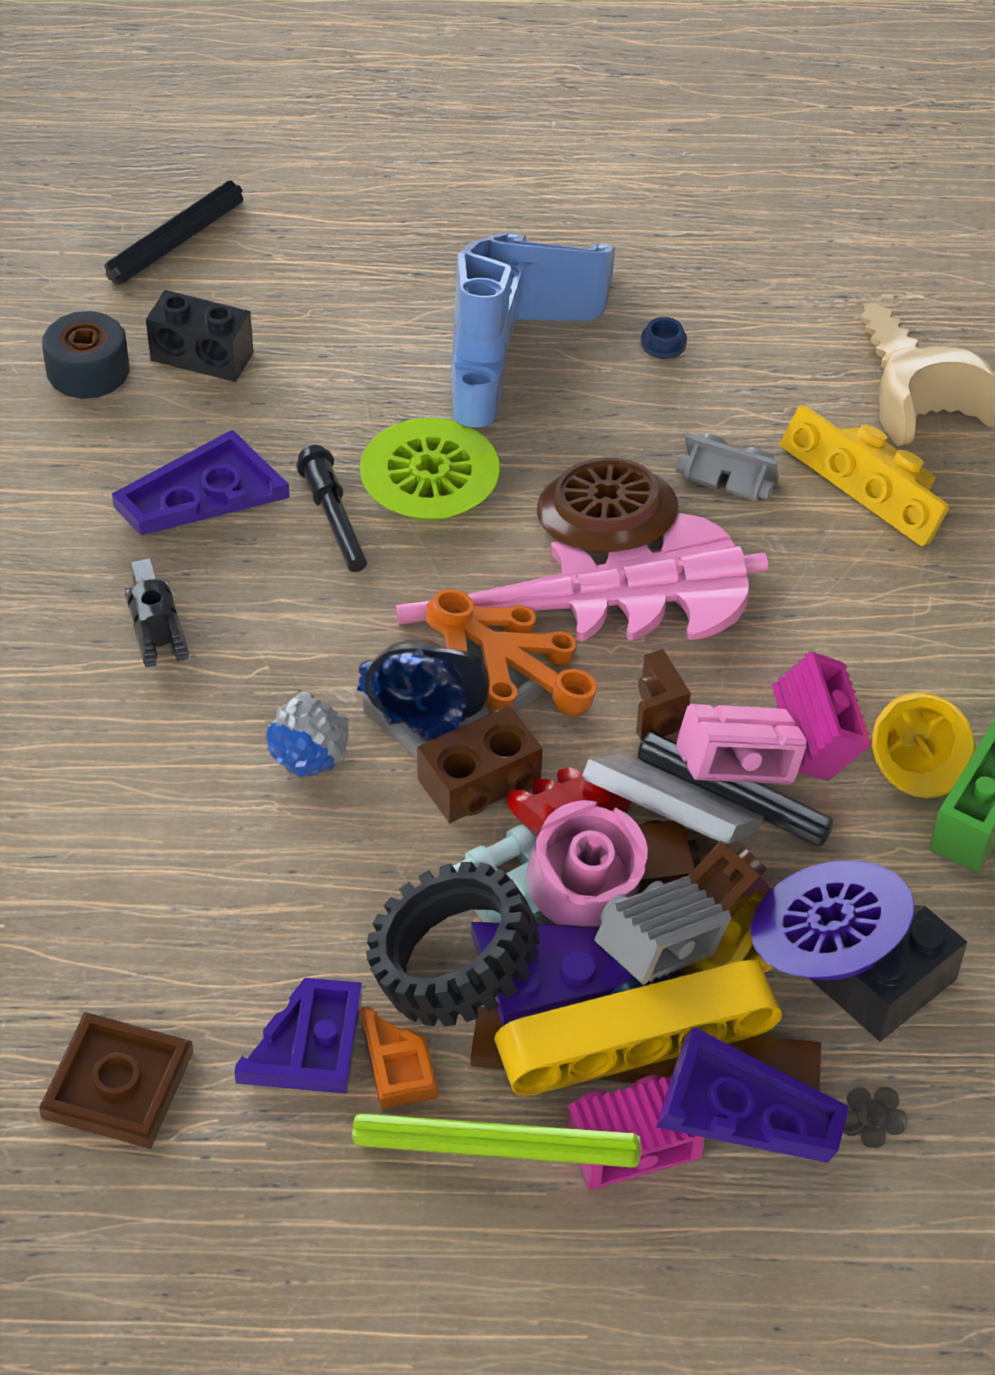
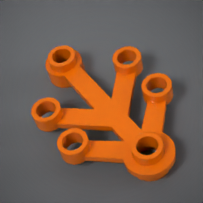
M456 589L441 590L428 602L425 611L426 621L432 628L444 635L446 649L468 652L466 637L481 646L490 682L489 695L485 706L490 711L494 712L508 705L512 709L514 708L518 690L510 681L507 664L552 693L557 710L564 715L579 716L592 706L597 683L590 674L579 669H566L558 674L528 654L543 653L549 662L556 665H566L572 661L577 646L575 638L563 631H554L550 634L532 633L536 614L529 607L523 605H513L509 608L474 606L470 596ZM486 626H503L505 632H494Z

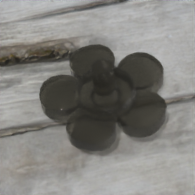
M861 1087L853 1089L847 1095L846 1101L850 1110L847 1113L843 1133L848 1136H856L861 1133V1141L864 1146L868 1148L882 1147L887 1140L885 1131L892 1135H899L906 1129L908 1123L907 1115L904 1111L896 1109L899 1105V1096L892 1088H879L874 1094V1100L871 1098L870 1092Z

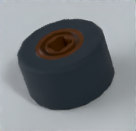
M94 311L67 314L50 324L42 337L47 378L54 389L66 396L80 399L101 397L121 386L129 374V357L125 330L116 319L107 314Z

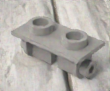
M686 433L685 442L688 455L682 454L680 456L676 469L677 473L684 474V480L716 489L721 475L724 473L730 475L725 486V492L756 502L760 498L769 500L774 482L778 483L780 479L778 460L773 459L768 452L759 448L748 447L742 450L729 446L723 439L712 434L704 433L699 437Z

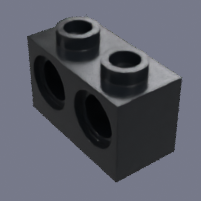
M164 290L146 318L151 361L237 382L254 353L251 311Z

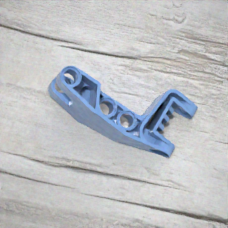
M503 232L470 242L458 253L451 366L453 419L457 423L468 427H485L495 421L503 397L505 355L517 320L591 321L599 318L604 313L613 273L615 245L592 243L589 248L528 242L526 241V235Z

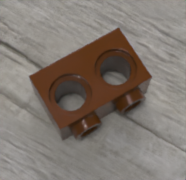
M508 705L418 746V780L450 824L467 815L473 816L481 813L490 804L507 797V793L511 790H529L536 779H541L543 748L511 706Z

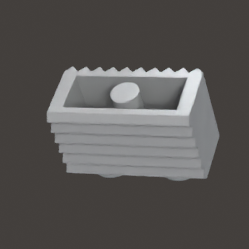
M689 876L667 884L656 881L640 894L629 898L621 894L611 899L602 910L600 916L602 923L594 940L644 986L648 981L652 982L655 978L660 979L663 974L667 976L670 972L674 973L678 968L682 970L685 966L689 967L692 963L696 964L699 960L704 961L707 957L711 958L716 953L731 920L729 911H723L721 904L715 905L713 897L707 898L705 890L699 891L697 883L691 884Z

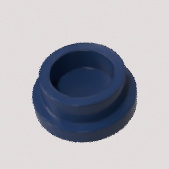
M658 317L651 320L643 330L641 346L646 353L653 357L670 359L679 356L685 351L687 335L683 330L682 324L676 319Z

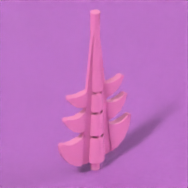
M677 513L672 526L659 537L663 545L659 552L652 553L646 545L630 550L606 552L608 556L606 563L596 565L592 557L584 550L554 541L551 543V554L557 560L561 568V574L467 595L473 600L474 606L509 608L513 605H523L533 611L570 609L577 621L576 634L578 641L587 640L602 628L607 617L608 606L617 605L625 613L629 622L627 626V639L634 641L649 634L659 626L665 614L666 602H676L686 612L689 619L687 639L696 640L718 634L738 621L746 609L749 598V581L746 575L767 572L768 559L765 552L744 555L741 547L735 546L730 536L719 525L703 517ZM429 601L396 605L398 624L426 621L425 611Z

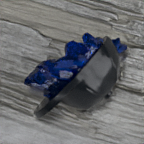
M415 639L395 643L382 651L374 659L359 665L358 672L361 676L358 679L359 686L357 691L363 692L368 696L372 704L383 713L388 724L405 723L414 734L417 733L421 738L428 735L431 739H435L459 728V723L464 722L465 718H469L483 709L489 695L490 682L488 671L481 659L471 652L444 649L438 643L430 640Z

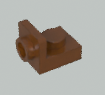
M664 649L644 655L643 675L638 680V689L642 701L638 705L636 733L641 740L649 732L668 736L679 730L687 706L690 705L691 696L689 689Z
M722 841L688 875L691 884L697 883L699 891L705 890L707 898L713 897L715 905L721 904L723 911L730 912L731 918L756 892L764 898L771 890L761 877L767 871V868L746 848L742 847L736 854Z

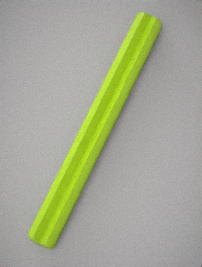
M359 1113L355 1116L352 1130L353 1143L363 1147L633 1168L639 1165L642 1150L640 1136L633 1133Z

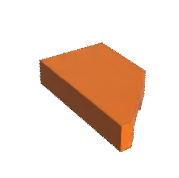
M370 1007L360 1008V1020L380 1108L384 1109L438 1098V1086L426 1038L408 1028L401 1030L378 1017L377 1011Z

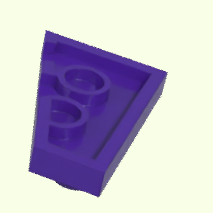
M471 922V935L478 956L494 939L500 923ZM538 925L540 944L535 945L539 952L536 963H527L531 973L525 982L513 980L517 991L509 999L501 993L495 997L499 1004L497 1011L504 1026L519 1018L608 996L616 986L635 977L595 942L594 939L600 927ZM663 974L660 979L655 978L654 980L658 982L668 980V975L665 976Z
M693 1027L683 1040L656 1127L828 1163L839 1150L849 1106Z

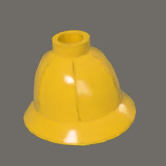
M927 692L907 693L895 698L882 710L876 719L872 732L874 758L882 774L900 791L925 799L938 798L949 794L976 748L971 726L960 709L948 699Z

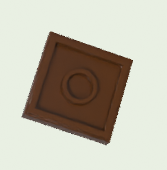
M84 1012L40 1104L41 1119L151 1149L194 1052L192 1041Z

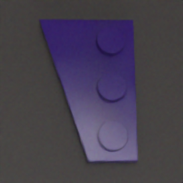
M234 430L217 437L112 493L114 508L140 535L290 498L289 484Z

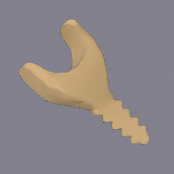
M878 303L865 305L864 312L860 315V322L866 324L865 332L872 335L870 342L877 346L876 354L882 358L881 366L884 368L879 389L880 422L895 445L911 444L915 436L916 417L919 414L925 415L930 410L935 413L942 409L950 413L959 410L966 416H977L982 423L989 427H995V370L987 361L968 349L949 346L918 347L919 340L909 338V330L901 328V319L892 317V309L884 308Z

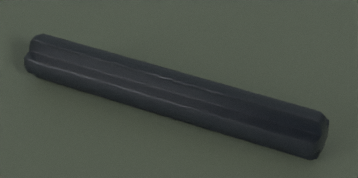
M233 181L224 182L108 260L104 265L105 275L108 280H112L116 285H122L240 205L244 200L242 196L243 190L240 185H236Z
M655 732L647 733L642 740L638 751V758L641 761L764 816L763 820L812 844L822 846L832 831L834 820L830 816L761 783L694 780L687 768V762L683 761L676 749V742Z

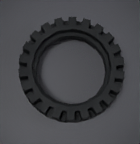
M461 862L458 872L450 863L439 867L438 877L434 878L430 870L419 875L421 885L416 888L410 882L402 886L399 890L403 898L401 900L393 897L389 898L383 905L388 915L377 914L372 923L376 932L369 933L367 944L371 949L366 951L367 961L371 966L370 970L385 995L406 1018L414 1022L419 1018L424 1025L435 1026L438 1019L444 1026L456 1025L458 1014H461L466 1022L478 1018L477 1008L482 1005L490 1013L499 1007L495 999L496 996L501 993L509 999L517 991L513 983L514 979L525 982L531 973L527 963H536L539 953L535 946L540 944V933L537 929L538 923L528 902L514 881L501 869L495 871L491 865L482 862L478 868H476L473 862ZM469 910H494L501 914V921L494 939L473 961L457 971L434 978L411 977L407 975L406 966L414 947L431 928L443 920Z

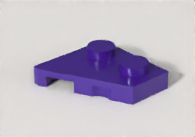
M304 978L289 997L288 1006L283 1011L276 1013L263 1029L264 1038L248 1058L242 1056L236 1063L234 1070L236 1084L347 1094L362 1000V983Z

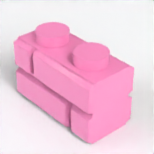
M690 704L687 706L679 731L676 749L683 761L687 762V768L694 780L792 784L795 782L807 747V739L799 727L795 726V721L787 709L721 705L712 708L711 705Z

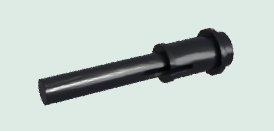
M310 445L299 453L296 463L297 471L301 477L306 478L315 504L318 506L320 503L322 504L349 571H361L366 567L367 561L341 501L343 488L333 470L334 457L324 447Z

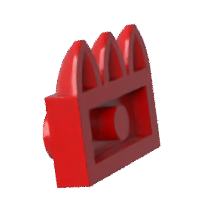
M572 768L559 769L557 772L558 782L548 779H536L532 784L533 794L523 790H511L507 793V805L510 811L537 836L547 817L556 809L568 803L582 800L597 802L596 806L611 811L617 808L627 814L632 801L584 780L583 772Z

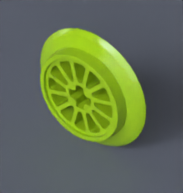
M443 418L411 419L386 428L370 441L360 461V476L368 493L387 509L418 520H441L469 511L482 503L492 493L500 475L499 457L490 441L472 427L463 426L454 420ZM425 495H431V498H426Z

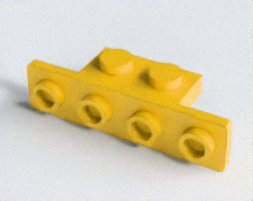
M799 406L780 441V446L918 545H929L946 516L949 505L929 491L936 476L923 468V460L909 451L897 450L886 442L887 436L873 426L863 424L861 427L840 429L808 406Z

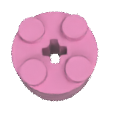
M582 800L563 805L547 817L538 833L527 867V885L530 896L537 908L553 921L555 925L600 927L602 923L600 920L602 910L611 899L621 894L627 898L637 894L646 869L648 847L640 827L625 812L617 808L611 811L596 806L597 802Z

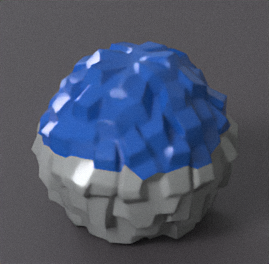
M304 690L298 696L293 697L288 703H284L282 707L277 708L275 721H272L267 726L268 750L277 763L284 765L290 773L300 778L306 775H318V773L323 771H331L336 764L344 761L347 754L346 745L349 738V721L342 714L338 715V712L333 710L331 705L315 699L312 694Z

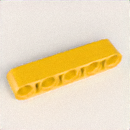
M745 960L519 1018L501 1027L496 1033L494 1040L513 1092L520 1096H531L676 1058L679 1056L684 1038L693 1027L726 1044L761 1035L774 1028L780 1022L782 1011L761 964L757 961Z

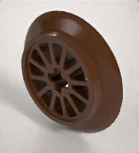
M613 457L590 459L570 467L544 489L537 503L539 521L551 536L566 545L595 552L624 551L646 545L662 536L672 526L678 513L676 494L667 482L637 462Z

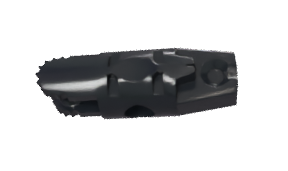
M149 558L131 562L134 586L125 589V597L134 622V630L143 664L145 667L157 666L156 647L169 643L172 654L175 655L177 661L189 658V651L174 606L168 580L161 581L156 579L151 559Z

